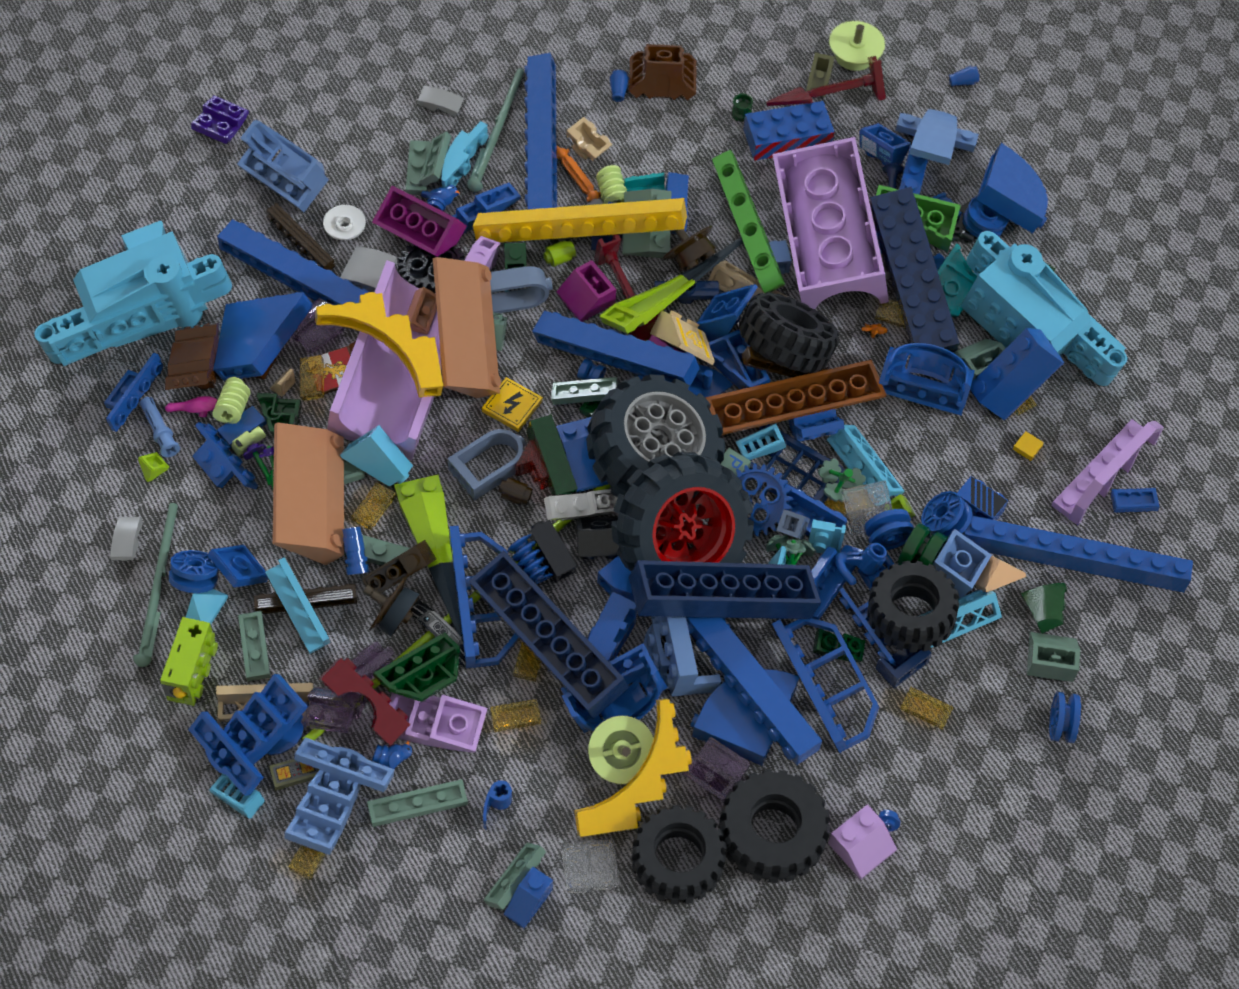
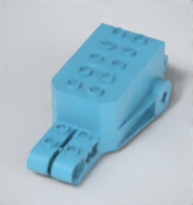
M172 231L80 269L73 280L83 307L74 309L67 314L52 318L48 322L39 325L34 335L51 362L55 364L62 363L63 366H66L109 347H119L176 327L184 328L198 324L202 319L203 311L208 309L206 303L229 293L232 289V282L221 259L217 255H206L188 263Z
M984 231L979 235L966 260L968 266L978 277L961 307L998 342L1002 343L1005 348L1026 328L1041 329L1060 356L1063 354L1067 356L1071 363L1079 367L1085 376L1091 378L1096 384L1100 386L1109 385L1127 362V356L1124 352L1126 348L1088 314L1087 308L1043 261L1038 249L1027 244L1017 246L1015 243L1009 247L991 231Z

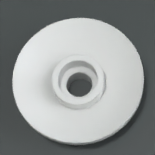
M339 205L330 209L323 220L326 233L337 240H350L359 236L366 224L362 211L351 205Z

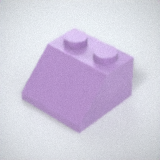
M868 804L833 831L828 841L831 848L860 880L897 850L884 822Z

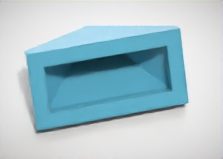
M215 589L204 593L192 594L185 618L209 622L211 625L226 602L228 595Z

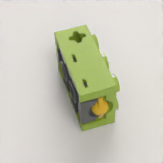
M182 617L160 679L167 700L195 706L197 698H201L204 677H208L211 664L209 662L211 656L216 655L218 643L215 642V633L212 632L209 622Z

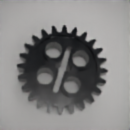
M414 244L413 247L407 245V251H401L402 257H398L399 263L397 265L399 275L408 283L417 288L425 287L436 293L433 258L465 261V253H462L461 247L456 248L455 245L441 255L435 256Z

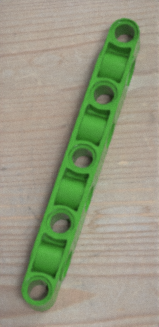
M730 149L712 158L761 288L764 293L773 292L785 286V282L738 162Z

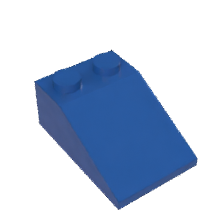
M756 284L717 294L713 297L697 322L699 324L698 329L705 332L709 342L729 334L732 327L739 322L741 313L758 288Z
M591 417L556 426L578 488L577 492L608 484L607 481L600 482L592 467L596 460L589 459L586 438L589 435L588 424Z

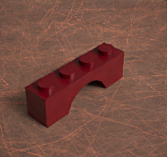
M338 658L318 679L337 696L347 692H357L365 696L373 708V722L370 729L387 745L391 746L411 725L406 721L409 718L408 715L399 707L395 710L389 704L392 700L384 692L381 691L378 694L372 688L374 683L366 675L361 677L354 670L357 667L348 658L345 660Z

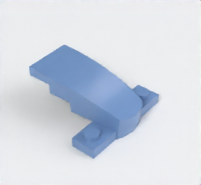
M928 109L923 118L900 113L895 129L897 132L914 136L909 152L910 155L946 165L950 164L954 147L974 152L979 135L969 130L958 129L956 116Z
M304 738L295 753L294 760L320 770L309 783L308 791L296 808V815L285 831L284 839L330 855L347 823L361 784L385 792L394 776V769L367 760L363 755L352 749L331 747Z

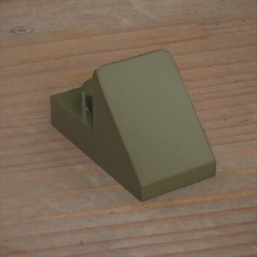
M815 52L806 91L829 84L834 56Z

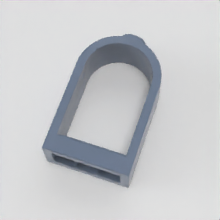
M527 266L491 272L490 284L493 313H505L536 307L545 302L549 297V291L553 290L551 278H546L544 271L537 267ZM530 287V288L521 289V290H514V291H508V292H502V293L492 294L493 292H499V291H505V290H511V289H518V288Z
M497 429L490 431L447 458L448 470L475 501L501 484L502 480L506 481L508 477H512L521 469L523 464V447L526 446V442L521 435H516L509 430ZM494 445H508L517 452L516 457L512 461L480 481L465 466V463Z

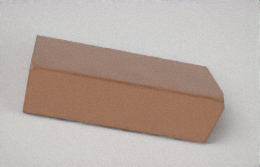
M425 287L415 291L407 315H409L411 330L427 335L437 310L436 294Z

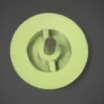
M615 716L603 721L594 730L589 740L588 754L592 767L607 781L627 784L639 771L648 756L654 739L652 733L644 723L629 716Z

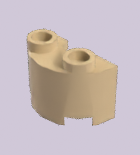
M585 117L567 130V137H571L574 143L571 147L583 159L590 158L594 161L609 149L612 143L607 136L598 135L596 133V126Z

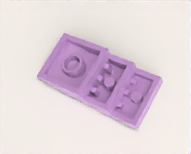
M392 692L390 698L392 701L389 704L395 710L399 707L409 717L406 721L411 724L398 739L427 746L475 753L487 708L445 695H441V698L432 695L426 700L419 702Z

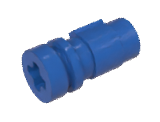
M361 527L342 529L344 549L347 557L345 564H348V567H346L347 575L369 572V566L366 564L368 559L364 554L365 548Z

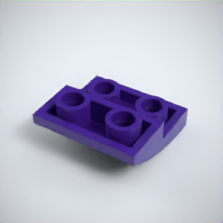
M213 95L203 105V112L191 123V129L227 144L244 123L249 110Z

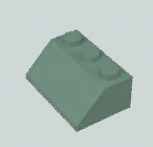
M646 189L624 192V202L671 199L672 191ZM671 230L623 234L622 255L663 258L670 251Z

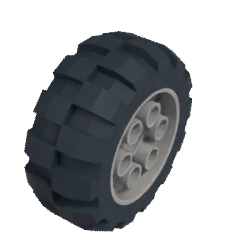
M646 375L642 380L639 377H633L618 383L615 389L608 391L592 414L588 424L589 435L586 438L589 459L596 460L592 466L593 471L601 483L607 481L612 487L611 494L617 498L619 493L625 495L630 487L626 481L637 469L643 472L649 469L647 463L650 460L664 454L673 457L677 452H695L700 456H707L720 464L723 462L725 440L720 438L723 434V427L718 414L712 415L709 411L711 404L701 393L696 396L688 390L690 385L678 379H674L672 382L665 381L664 375ZM695 491L692 498H695L700 491ZM681 495L676 497V502L681 498Z

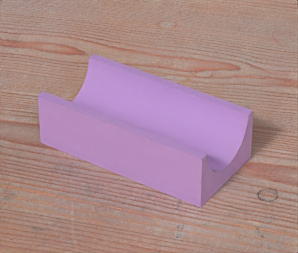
M855 137L773 154L801 303H805L812 309H815L826 298L848 291L871 293L879 299L880 304L889 302L884 267Z
M386 260L374 293H382L386 317L394 314L404 316L407 315L415 291L420 288L404 280L398 274L395 263ZM436 310L435 316L433 318L432 324L427 335L412 330L411 333L412 339H416L421 336H427L428 338L435 337L442 376L438 316ZM360 331L331 406L327 430L343 436L344 439L354 441L380 425L405 457L412 461L435 396L419 398L414 380L400 358L384 343Z

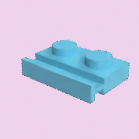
M813 520L808 542L812 544L816 553H824L828 546L835 548L837 553H839L846 525H842V528L835 527V523Z

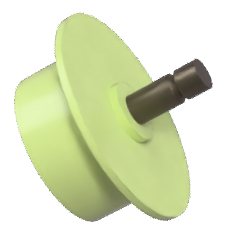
M849 21L838 25L832 31L829 45L835 54L837 62L842 67L848 70L860 71L869 67L868 57L877 56V59L881 57L885 48V40L881 32L874 26L861 21Z

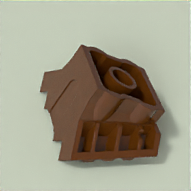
M647 44L644 47V51H637L630 57L629 92L636 99L644 93L649 99L652 97H669L675 100L682 95L688 101L696 94L697 60L690 53H684L682 45Z
M219 322L198 324L191 327L186 326L175 331V341L172 343L168 362V376L165 378V390L191 386L200 389L215 387L217 373L213 368L219 342Z

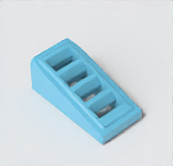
M776 424L736 441L741 455L748 460L786 448L785 441ZM774 436L776 441L772 442L770 437ZM766 439L768 445L764 446L761 440ZM756 441H757V443H758V445H759V447H760V448L757 449V450H756V448H755V446H754V444H753V442H756ZM749 444L752 452L748 453L744 445Z
M222 774L209 791L239 813L251 819L264 803V798L259 791L254 790L251 795L244 796L238 802L243 794L237 789L230 797L237 787L227 775ZM228 782H230L231 784L228 786V788L224 792H221L223 788L228 784Z

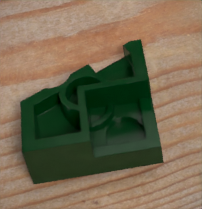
M257 393V399L273 436L274 424L277 422L292 425L299 424L302 407L301 399H279L277 394Z
M1065 583L1043 585L1021 593L1042 634L1063 624L1064 615L1062 612L1066 605L1064 595L1067 592Z

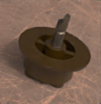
M710 225L690 237L684 229L676 230L682 242L670 250L662 259L669 260L675 258L681 272H686L697 266L701 260L702 262L716 253L715 245L707 238L713 226Z

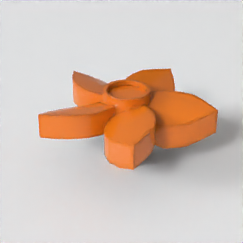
M865 323V327H862L861 331H871V338H875L877 333L885 334L888 329L882 327L881 324L869 325Z

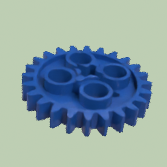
M754 463L752 470L745 465V472L742 473L739 469H736L737 477L742 481V489L749 494L753 507V513H751L748 519L754 521L753 531H755L756 537L760 536L761 531L768 536L769 528L776 532L777 528L775 525L779 524L783 510L793 509L787 504V502L794 500L793 497L787 496L792 489L785 488L788 484L787 479L780 481L783 475L781 472L774 475L775 468L772 467L767 472L765 464L762 465L760 470L756 463ZM750 480H756L758 484L757 488L753 491L747 490L746 485ZM766 482V483H767V486L764 488V490H763L762 493L760 494V491H761V489H762V485H763V483ZM770 490L777 491V498L774 501H767L766 495ZM759 496V498L762 500L761 503H756L754 505L752 498H757ZM759 510L767 512V516L763 521L756 520V513Z

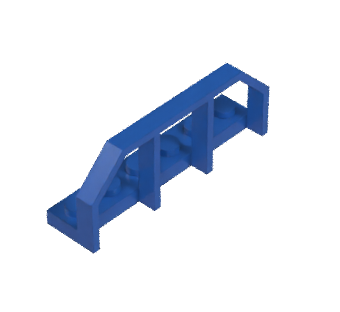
M459 525L449 526L466 669L499 665L518 642L519 638L513 633V637L496 657L475 659V656L479 655L478 641L473 642V634L477 633L476 623L500 621L501 619L496 613L470 615V612L474 611L473 599L468 598L467 590H471L469 580L474 576H465L464 569L468 568L467 554L462 555L461 547H465V542L481 541L498 554L502 551L507 553V550L482 532L464 534L459 532Z
M813 618L798 619L786 626H783L781 620L772 623L839 753L868 739L879 710V705L836 625ZM805 625L835 633L841 647L804 666L801 660L804 654L799 644L793 645L791 638L794 635L792 632ZM846 654L860 682L823 701L822 698L825 697V694L820 684L814 685L811 679L815 676L813 670ZM865 689L872 702V707L864 731L844 741L843 738L847 737L841 724L835 725L832 718L836 715L831 706Z

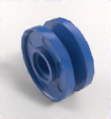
M977 196L972 198L963 214V224L967 231L975 235L976 238L984 231H991L1000 237L1009 219L976 200Z
M946 491L934 496L927 503L923 510L921 521L923 525L930 528L932 535L939 532L949 538L954 529L961 534L967 529L971 523L972 509L956 492Z
M892 509L879 513L869 519L864 526V531L869 537V544L879 543L886 550L904 545L914 529L913 524L910 523L911 518L908 511Z
M186 550L178 552L171 557L169 582L173 587L188 593H204L216 587L219 569L209 558L208 553L198 550Z
M1064 692L1055 693L1049 720V736L1051 741H1059L1062 732H1064L1066 743L1075 742L1081 716V699L1079 694H1071L1066 704Z

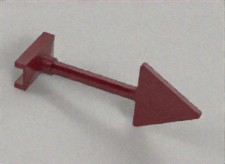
M877 56L868 57L870 74L862 75L860 78L814 88L810 91H805L802 87H798L767 101L766 105L813 103L811 97H819L861 86H872L873 96L878 101L885 100L886 94L881 60H877Z
M614 234L612 241L604 243L602 238L598 239L594 256L596 265L599 266L607 263L611 267L625 298L634 297L635 294L618 262L617 254L621 242L619 235ZM659 314L647 324L637 327L628 334L643 341L649 340L652 336L650 332Z

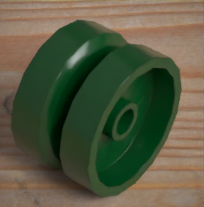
M918 523L904 544L897 562L898 565H902L904 561H910V563L919 561L923 562V565L926 566L929 564L933 565L948 537L937 532L930 538V528Z

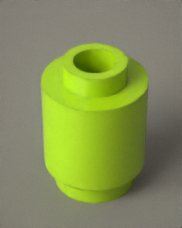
M563 240L546 247L543 256L547 264L555 267L572 260V257L576 256V250L570 240L567 242Z

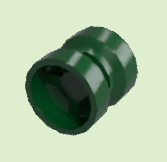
M740 93L734 97L731 112L733 119L744 122L745 114L752 113L753 99L751 96Z

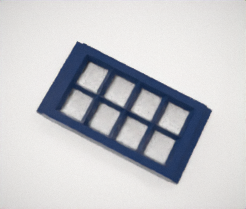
M763 425L758 431L765 429L771 425ZM782 431L780 433L785 441L786 448L750 460V470L753 469L754 463L757 464L759 470L765 464L767 472L772 467L775 468L774 475L781 472L783 474L782 480L787 479L788 485L802 490L812 499L819 500L824 504L829 498L824 494L827 483L822 481L818 471L823 467L825 460L830 461L831 459ZM774 436L770 437L772 442L776 441ZM766 439L761 440L764 446L768 445ZM757 441L753 442L756 450L759 449ZM749 444L746 446L748 453L752 452ZM838 465L841 468L840 473H843L846 469H844L843 466Z

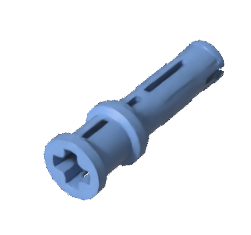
M143 398L139 404L153 429V439L159 444L161 455L165 458L176 455L180 451V446L174 441L172 430L165 425L153 398Z

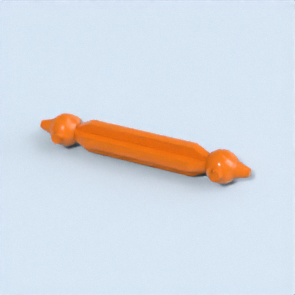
M556 146L557 158L562 160V165L582 192L588 195L586 201L600 199V191L594 190V186L574 159L568 156L569 149Z

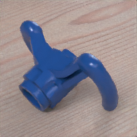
M879 543L868 545L865 550L860 552H839L835 556L836 566L840 574L850 585H855L857 580L849 572L845 563L858 566L859 570L867 575L876 574L883 563H885L888 570L894 564L885 547Z

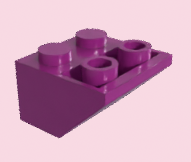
M593 260L574 269L556 291L558 297L576 319L581 322L616 303V288Z

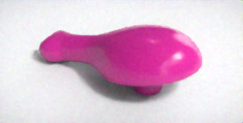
M200 396L185 402L168 403L165 410L167 412L186 411L199 413V417H207L208 411L214 410L217 399L210 396Z

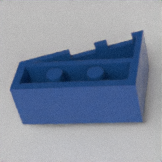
M740 330L709 342L715 360L713 366L739 389L770 383V378L765 370L743 365L742 353L750 345L741 337Z
M612 592L595 627L591 629L588 635V640L608 662L617 657L636 625L637 608L635 602L615 592Z

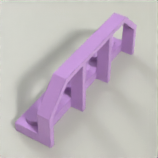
M1131 419L1061 492L1051 506L1078 526L1087 508L1098 493L1105 498L1120 468L1128 473L1142 445L1148 441L1154 446L1164 427L1156 421L1148 422L1142 427Z

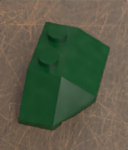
M444 632L374 672L373 676L388 691L422 702L456 682L460 646Z

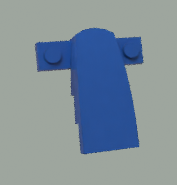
M274 674L261 692H254L242 711H235L224 730L208 712H201L188 730L206 750L207 758L218 772L227 775L241 793L246 796L251 795L264 778L255 768L254 764L278 743L308 706L280 674Z

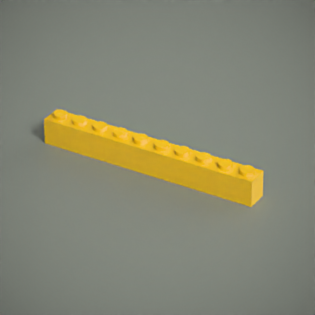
M684 198L489 212L477 214L473 229L476 241L480 236L499 243L682 230L685 228L687 212Z

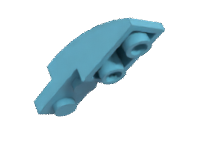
M480 121L469 134L461 131L455 138L443 164L442 188L449 185L456 187L459 179L463 175L468 174L471 168L470 158L488 140L487 124Z

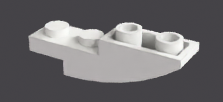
M611 489L580 494L548 496L544 498L547 519L570 520L616 513L613 510L617 497L610 493Z

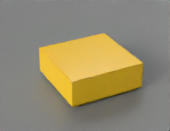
M1025 431L1014 445L1013 450L1032 461L1043 447L1044 442Z

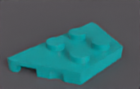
M959 244L953 247L937 270L951 317L957 318L962 312L961 304L977 279V275L968 266L967 261L962 255Z

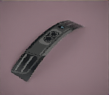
M417 600L410 610L414 613L412 617L425 626L435 637L445 632L460 646L459 663L466 669L463 638L434 610L422 601Z

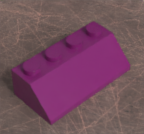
M391 186L372 223L435 256H439L455 246L467 227L457 218L394 186Z

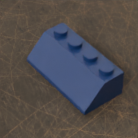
M1026 328L972 381L970 390L979 403L1003 420H1006L1065 362L1041 329Z

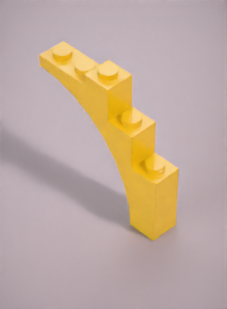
M368 292L360 295L359 303L346 302L343 305L324 304L316 307V325L348 327L369 334L384 343L404 363L414 380L419 398L441 396L443 382L435 337L421 336L412 339L409 315L394 314L386 317L382 293Z
M669 699L656 700L657 721L654 739L648 756L634 777L610 798L593 806L574 810L577 835L580 837L638 828L637 822L641 821L639 807H635V804L664 799L663 793H666L665 779H661L660 775L689 771L688 765L692 763L690 750H686V746H676L675 742L679 741L677 727H673L672 718L675 717V707L673 703H670Z

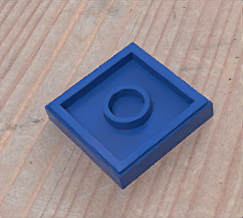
M245 545L211 549L208 553L209 558L233 588L265 583L269 579L264 568Z

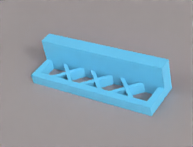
M844 425L845 429H840L838 433L829 436L827 441L845 465L851 470L853 468L860 469L862 475L866 477V481L863 483L864 490L876 506H882L890 496H898L905 492L855 425Z
M284 557L278 560L279 565L265 573L307 650L311 654L331 642Z
M978 590L959 598V609L954 629L951 631L948 639L943 640L942 643L1002 618L996 593L993 591L986 593ZM991 604L994 614L987 617L982 616L984 607ZM933 610L923 613L919 616L927 615L931 613ZM965 614H974L970 624L966 626L961 624Z

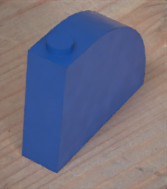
M1001 143L990 157L976 200L1033 234L1037 227L1041 228L1047 219L1045 214L1048 206V197L1045 187L1032 167L1016 152Z
M764 669L791 702L800 677L783 671ZM725 681L712 692L700 714L694 715L690 727H693L692 737L763 766L773 740L770 738L768 729L764 724L757 722L752 709L741 702L739 693L735 688L729 687Z

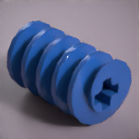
M529 534L515 541L507 551L508 553H515L512 559L519 561L517 565L524 569L523 571L535 584H539L553 576V573L545 574L549 566L540 565L545 558L536 557L540 549L532 550L536 541L528 542V539L532 536V534Z

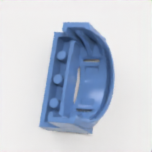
M254 120L240 138L249 148L237 165L299 210L305 212L329 180L324 175L323 164L259 120ZM281 149L280 153L277 155V157H276V158L274 159V161L272 162L271 159L275 156V154L278 152V150Z
M651 616L652 625L647 630L643 643L668 687L667 689L670 690L671 697L712 693L720 686V674L698 676L686 617ZM661 635H665L666 639L664 651L661 644Z

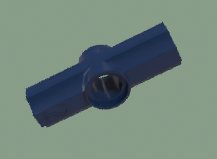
M654 281V287L667 281ZM697 281L687 289L688 291H685L675 300L682 304H690L694 300H712L715 295L719 294V282Z

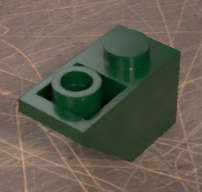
M504 243L505 270L526 267V243Z

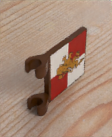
M356 341L348 346L307 358L319 396L338 390Z

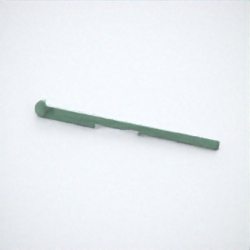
M518 68L500 113L495 119L496 124L486 148H481L467 182V186L472 192H478L483 188L481 183L482 177L524 75V70Z
M170 503L168 507L139 653L133 656L134 663L139 667L148 666L152 660L161 613L157 612L161 593V576H166V564L178 505L175 503Z

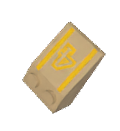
M672 310L670 313L661 311L650 334L713 365L715 362L705 332L698 329L699 324L689 319L686 322L682 321V315Z

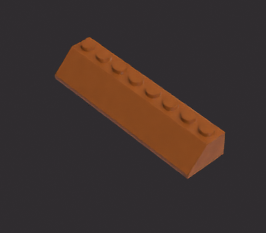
M867 360L705 398L711 404L709 408L711 414H718L723 427L722 435L884 398L886 397V392L883 385L879 384L880 378L873 361Z

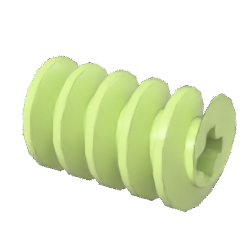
M609 165L602 168L597 173L596 179L603 203L608 204L609 201L623 203L624 192L627 191L620 167Z
M230 377L225 381L212 412L213 417L217 421L235 424L240 421L251 394L249 387L241 379Z

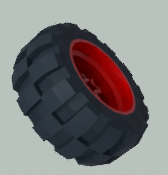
M677 452L673 457L664 454L650 460L647 463L649 469L644 472L637 469L626 481L630 487L625 495L619 493L613 510L619 514L618 521H612L611 524L613 542L619 545L617 555L625 568L632 572L638 560L742 563L747 554L743 550L746 540L752 541L754 521L748 519L747 515L753 513V507L748 492L742 489V481L730 469L707 456L703 457L695 452ZM695 491H700L695 498H692ZM681 495V498L676 502V497ZM709 518L708 524H703V521H701V519ZM660 527L659 532L656 534V528ZM686 542L691 543L693 548L688 550ZM663 543L664 546L660 552L658 548Z

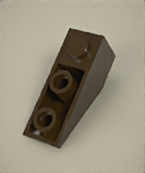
M423 540L361 579L366 587L369 585L374 590L382 593L401 582L405 576H411L437 558L426 540Z

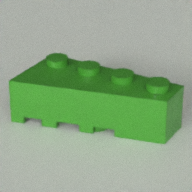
M878 185L876 196L898 189ZM914 193L929 244L948 253L960 205Z

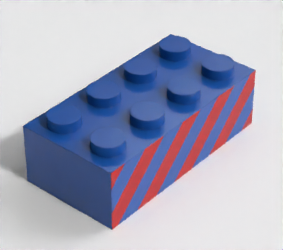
M824 101L745 114L743 127L754 161L773 158V154L833 142L835 133Z

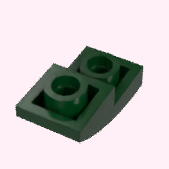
M823 629L816 631L813 653L824 656L841 647L835 634ZM846 633L841 635L855 662H862L865 640ZM846 654L836 658L838 660L849 661Z

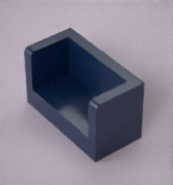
M910 649L898 650L891 655L896 663L894 667L881 657L877 662L876 670L895 689L929 663L932 655L930 650L922 651V649H917V652H909Z

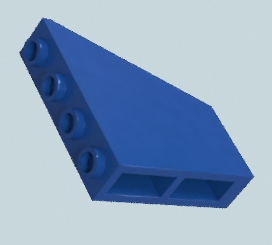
M295 292L293 294L276 295L274 297L226 304L213 370L223 381L230 377L242 379L262 376L312 309V302L303 292Z

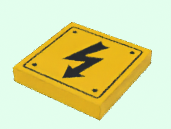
M506 377L500 385V393L491 395L482 407V412L519 433L542 403L543 397Z

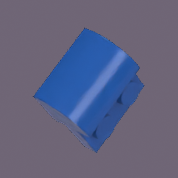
M835 409L788 420L792 435L799 442L836 434L838 430L845 429L844 421L836 416Z

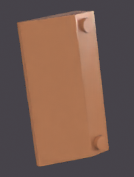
M435 257L433 258L443 387L475 398L499 394L501 379L498 374L490 284L492 276L489 267L478 262Z
M278 422L274 424L273 544L324 565L344 556V536L342 530L344 529V459L340 456L344 450L343 436L327 429Z

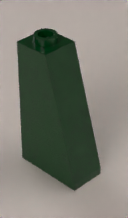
M552 414L530 420L526 434L552 496L576 494L578 488Z

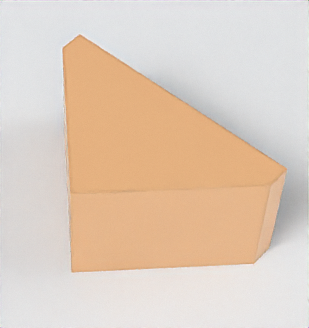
M991 556L975 586L987 593L1025 578L1026 574L1006 562Z

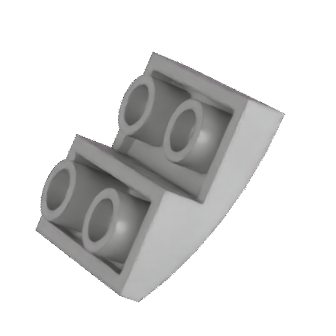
M356 246L340 278L347 279L353 285H359L362 289H366L369 292H375L386 260L395 263L396 266L398 258L379 250Z

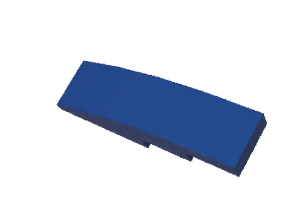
M506 183L476 195L474 202L456 208V214L452 216L467 225L463 232L465 234L473 229L478 213L502 212L517 202L521 196L510 183Z

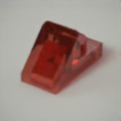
M531 440L516 464V476L530 473L533 482H537L541 490L549 487V475L534 440Z

